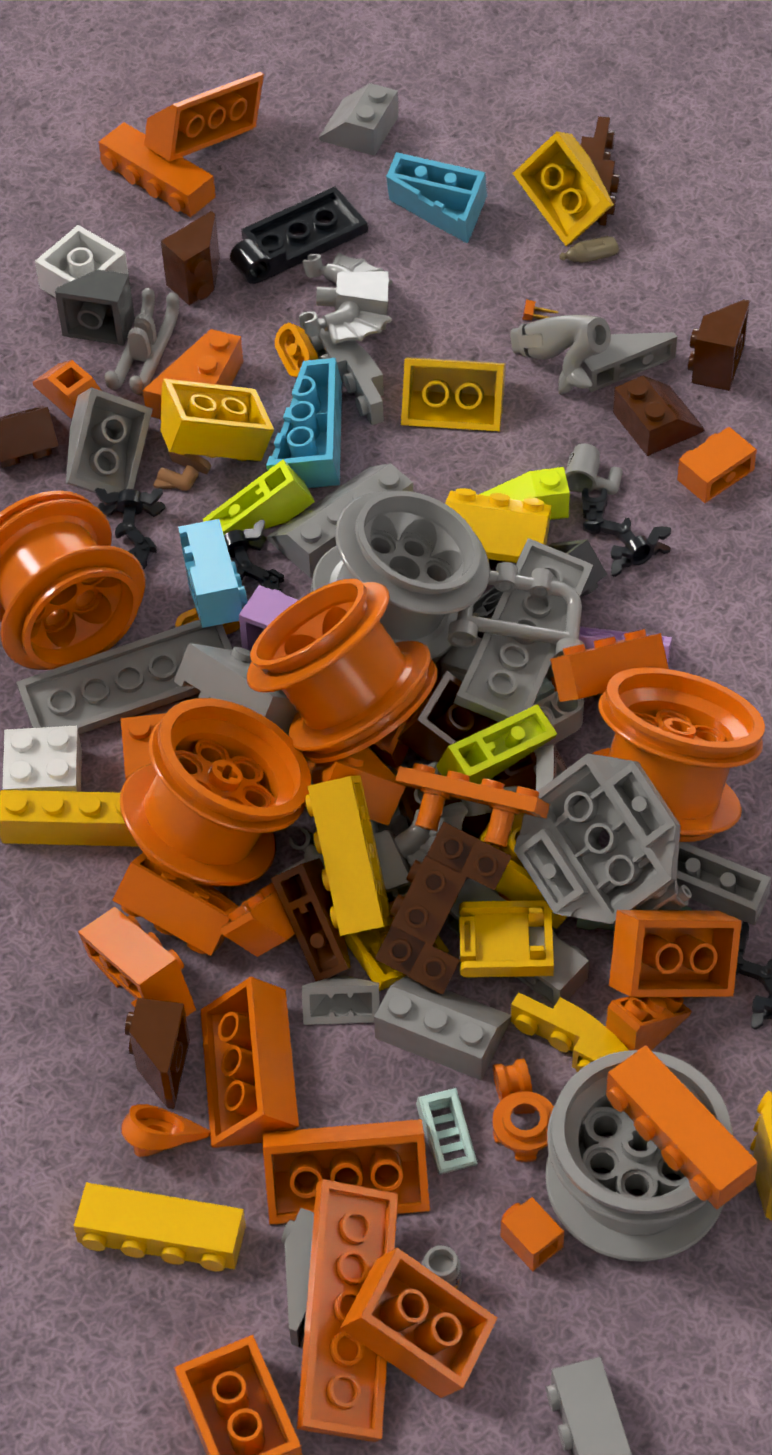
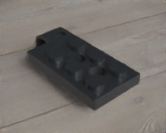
M334 186L241 229L243 240L232 249L230 261L249 283L257 284L303 263V260H308V255L310 254L320 255L367 233L368 223ZM322 219L331 220L329 223H320L318 221ZM294 232H304V233H305V234L300 235V236H294V235H292V233H294Z

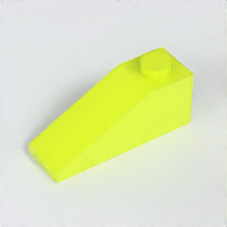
M283 459L203 518V521L219 519L224 535L233 530L254 529V524L260 520L265 521L264 529L290 521L315 501L303 479Z
M564 467L529 471L478 494L490 496L493 493L508 495L510 499L524 501L526 498L540 499L544 501V504L552 505L550 520L569 518L570 491Z
M537 704L448 746L436 767L442 776L447 777L448 771H455L470 776L469 782L481 784L483 778H493L557 736V732Z

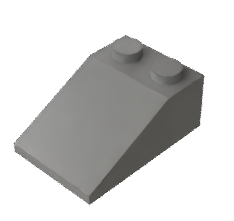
M92 387L79 394L70 425L66 484L95 493L96 488L105 489L107 493L134 489L153 409Z

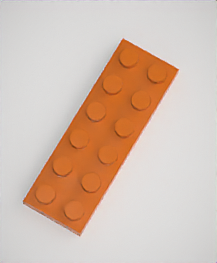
M325 1179L320 1180L316 1184L297 1430L377 1442L382 1439L387 1361L340 1329L376 1259L395 1249L397 1193Z

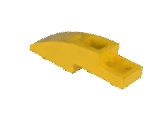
M519 992L511 1003V1022L514 1023L515 1027L526 1035L532 1036L537 1034L547 1039L555 1049L561 1052L572 1051V1068H575L576 1072L603 1056L629 1051L600 1021L561 997L553 1009Z

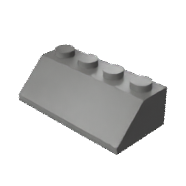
M391 463L370 466L268 535L267 540L308 577L313 578L315 567L321 557L336 546V524L340 514L349 503L362 495L372 492H413V482Z

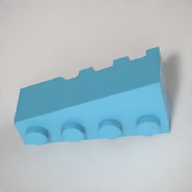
M336 358L303 361L292 391L293 399L290 407H286L283 416L284 424L280 433H277L274 441L275 449L273 455L269 456L266 464L267 471L284 459L303 479L308 488L340 485L342 381Z

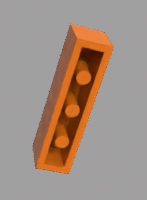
M125 122L98 141L101 155L100 160L107 170H114L121 174L127 182L132 185L137 184L145 189L151 197L160 198L176 212L181 211L187 216L192 217L216 197L214 176L183 157L171 162L167 161L144 146L145 134Z
M646 1045L608 1072L606 1095L611 1105L619 1112L624 1111L633 1120L635 1129L644 1140H652L661 1150L664 1161L671 1169L682 1172L689 1180L691 1189L699 1199L703 1201L708 1200L717 1210L755 1181L758 1161Z

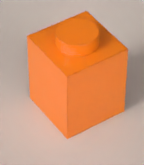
M533 1197L522 1205L520 1203L512 1205L504 1213L501 1220V1238L532 1272L563 1248L564 1230Z

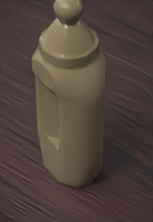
M603 236L578 242L570 247L566 253H561L559 257L562 261L568 259L573 262L585 263L612 257L618 254L619 247L613 236Z

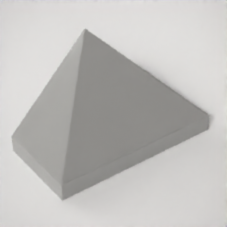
M341 975L302 985L303 1025L374 1023V1016L380 1006L379 983Z

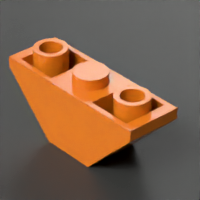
M73 360L55 365L33 381V386L71 419L79 394L91 387L102 391L94 378Z
M273 882L254 893V896L228 914L231 920L220 928L225 937L256 957L287 941L295 934Z
M627 996L612 1000L608 1005L606 1028L629 1051L639 1050L645 1045L652 1051L691 1015L692 1011L683 1004L684 1000L682 997Z

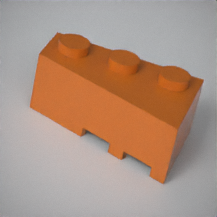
M210 329L143 389L144 404L146 407L153 409L151 417L161 419L162 383L164 379L231 386L243 364L241 336Z

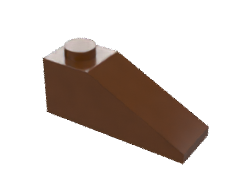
M320 858L302 863L271 878L315 981L327 979L351 968L345 936H340L339 928L336 929L331 921L330 907L334 905L331 892L327 891L323 884L322 870L325 868Z

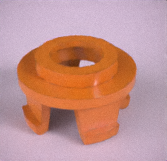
M529 1091L515 1092L503 1098L496 1106L492 1118L495 1143H501L508 1149L513 1150L516 1161H536L538 1151L548 1145L547 1132L549 1119L554 1107L553 1104L544 1096ZM513 1111L514 1114H534L537 1111L540 1115V1122L533 1129L521 1130L512 1123L511 1114Z

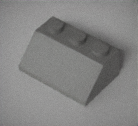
M407 975L389 987L374 1016L376 1039L479 1080H482L511 1022V1015L446 989L442 995L409 978Z

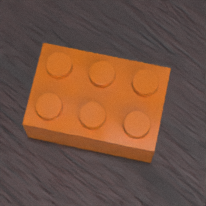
M617 910L609 986L629 997H733L742 920L721 911Z
M397 1247L376 1259L340 1329L435 1395L443 1398L464 1388L498 1317Z
M253 1334L174 1367L178 1387L206 1455H302L301 1444Z

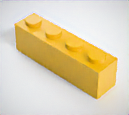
M348 776L307 786L309 794L305 797L306 807L311 817L314 816L317 831L314 832V844L317 852L323 855L325 869L322 870V880L325 889L330 891L334 906L330 907V916L333 926L336 929L339 928L340 936L391 925L393 922L392 916L389 915L390 907L361 776Z
M0 791V838L2 843L139 847L123 820L120 810L119 792Z
M87 1182L74 1222L77 1241L82 1243L87 1249L93 1251H103L106 1247L119 1249L125 1255L134 1258H142L145 1254L160 1256L163 1261L174 1265H181L184 1261L200 1263L203 1268L215 1272L223 1271L224 1268H236L246 1227L244 1209Z

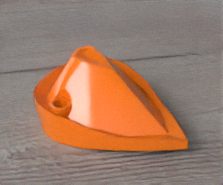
M148 1104L131 1106L121 1126L123 1137L133 1146L134 1153L138 1157L154 1155L166 1149L202 1140L210 1136L209 1129L166 1109Z

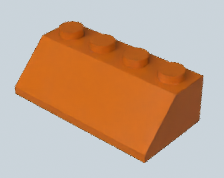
M257 72L172 104L148 117L144 146L171 162L252 130L256 127L264 74Z
M251 976L201 1009L211 1147L213 1148L263 1143V1132L295 1130L299 1127L286 989Z
M422 1119L263 1132V1157L269 1225L284 1224L290 1219L295 1221L301 1208L314 1212L316 1184L322 1179L397 1193V1214L430 1211Z

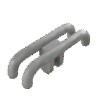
M145 288L142 291L141 312L136 315L134 328H131L128 333V342L115 371H108L105 374V383L109 389L117 390L122 386L134 360L144 361L145 364L139 376L136 375L130 378L131 391L141 395L143 394V389L151 383L178 319L179 297L176 293L171 292L166 297L165 318L156 336L155 321L152 318L155 308V293L151 288Z

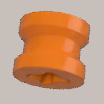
M524 1058L517 1059L512 1065L508 1066L502 1063L492 1065L499 1101L515 1092H532L531 1078Z

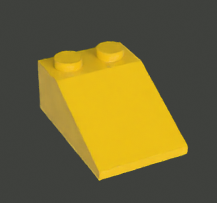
M556 131L512 173L565 246L573 243L613 206L590 157L573 134Z

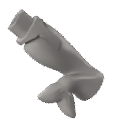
M564 315L523 323L519 328L511 330L510 337L513 352L515 354H522L526 358L550 359L570 347L564 357L563 370L559 376L558 392L562 395L571 391L574 386L583 389L593 386L591 379L581 365L585 359L606 351L611 341V332L607 321L602 317Z

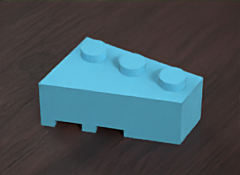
M396 152L386 176L389 200L468 243L487 197L485 172Z
M215 519L179 526L189 589L202 628L239 621V614L248 600L244 585L242 586L240 574L237 573L235 561L231 562L220 520Z

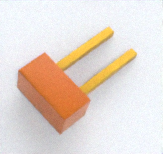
M526 299L522 320L532 321L533 317L539 319L550 318L534 314V310L548 313H558V311L535 307L536 301Z

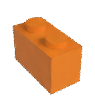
M728 426L718 434L715 433L709 436L703 444L694 450H688L681 456L678 463L677 480L702 502L706 503L754 471L757 449Z

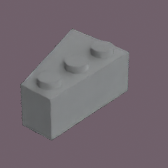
M188 644L174 679L175 683L181 687L193 686L199 689L201 692L198 698L220 699L245 706L271 720L288 735L290 725L297 710L282 690L266 693L254 691L249 687L246 680L248 668L252 662L249 650L237 646L230 650L199 644Z

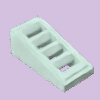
M453 1088L418 1097L416 1106L420 1119H422L423 1129L438 1174L477 1165L478 1162L457 1089ZM450 1108L451 1113L432 1118L431 1111ZM454 1121L456 1127L436 1132L435 1125ZM459 1135V1142L440 1146V1139ZM464 1149L466 1156L448 1161L444 1160L443 1154Z

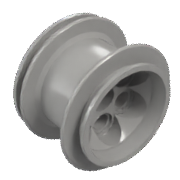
M378 491L356 498L344 508L339 516L335 529L336 546L327 551L317 563L313 573L310 593L325 585L343 579H358L362 583L376 582L383 584L388 589L390 596L387 609L380 620L395 643L418 641L425 644L429 648L431 659L434 663H437L453 647L447 639L449 624L457 620L459 611L470 607L478 601L487 587L490 567L486 551L470 525L455 510L435 498L411 491Z
M631 1050L612 1053L592 1061L580 1069L561 1091L553 1107L548 1125L547 1144L549 1155L546 1164V1187L555 1214L563 1226L577 1240L592 1250L612 1258L644 1262L674 1256L699 1242L714 1226L723 1206L716 1210L708 1200L703 1201L699 1199L691 1189L689 1180L682 1172L671 1169L664 1161L661 1150L652 1140H644L635 1129L633 1120L624 1111H617L609 1102L606 1095L608 1072L638 1051ZM652 1051L733 1135L727 1107L720 1093L710 1080L699 1070L681 1059ZM607 1133L613 1134V1136L608 1138L601 1137ZM636 1148H637V1149H643V1150H645V1151L639 1152V1151H635V1150H633V1149H636ZM603 1167L610 1170V1173L602 1175L593 1170ZM667 1174H676L680 1176L682 1179L678 1181H671L665 1178L664 1176ZM638 1189L645 1194L636 1197L630 1195L627 1191Z

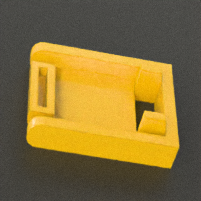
M546 900L466 901L459 904V915L461 916L459 917L460 961L462 962L460 973L463 977L554 976L552 911ZM529 927H544V946H530L529 950Z

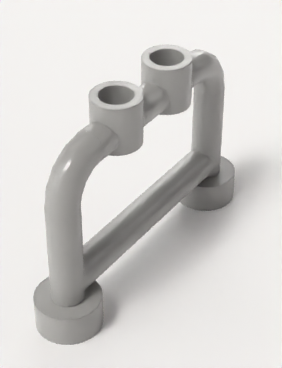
M502 562L496 566V571L490 570L488 585H494L501 592H511L518 589L530 591V594L536 598H547L550 595L563 598L568 606L565 631L472 616L473 604L459 611L457 620L449 624L447 639L453 646L469 648L476 644L479 631L556 644L555 657L563 656L562 648L584 644L579 640L582 612L581 598L569 585L552 581L553 573L548 569H535L532 571L531 577L517 575L518 568L516 565Z

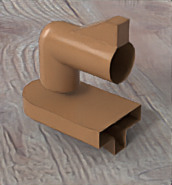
M169 452L172 462L183 465L186 468L180 474L162 467L157 474L153 487L156 489L177 488L182 491H188L195 483L199 472L209 473L211 464L199 455H179Z

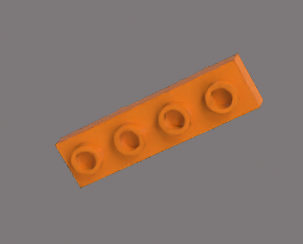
M414 763L413 769L402 766L398 768L395 781L409 788L421 790L420 792L424 793L415 822L417 827L437 832L445 800H449L450 797L490 806L489 808L493 810L484 842L502 848H507L515 815L519 816V813L547 819L550 804L538 798L540 792L520 786H517L516 792L503 790L505 784L485 778L482 779L481 784L469 782L470 776L455 771H448L447 777L435 774V768L419 763Z

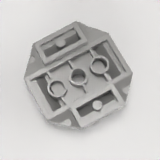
M587 753L538 790L540 792L538 798L550 804L547 819L526 814L523 816L521 832L517 837L514 852L554 914L615 924L617 910H636L676 881L681 825L637 761ZM606 829L609 832L610 841L607 847L603 849L599 843V836Z

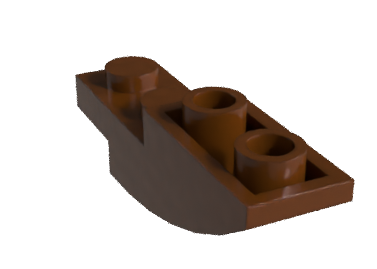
M598 116L594 137L582 136L581 146L590 157L613 203V206L596 220L599 225L606 226L608 215H614L616 196L611 195L612 193H618L620 175L614 174L615 161H611V152H607V149H613L615 131L610 130V117Z

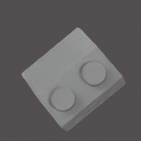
M369 83L343 98L319 136V141L375 156L399 117L398 91Z

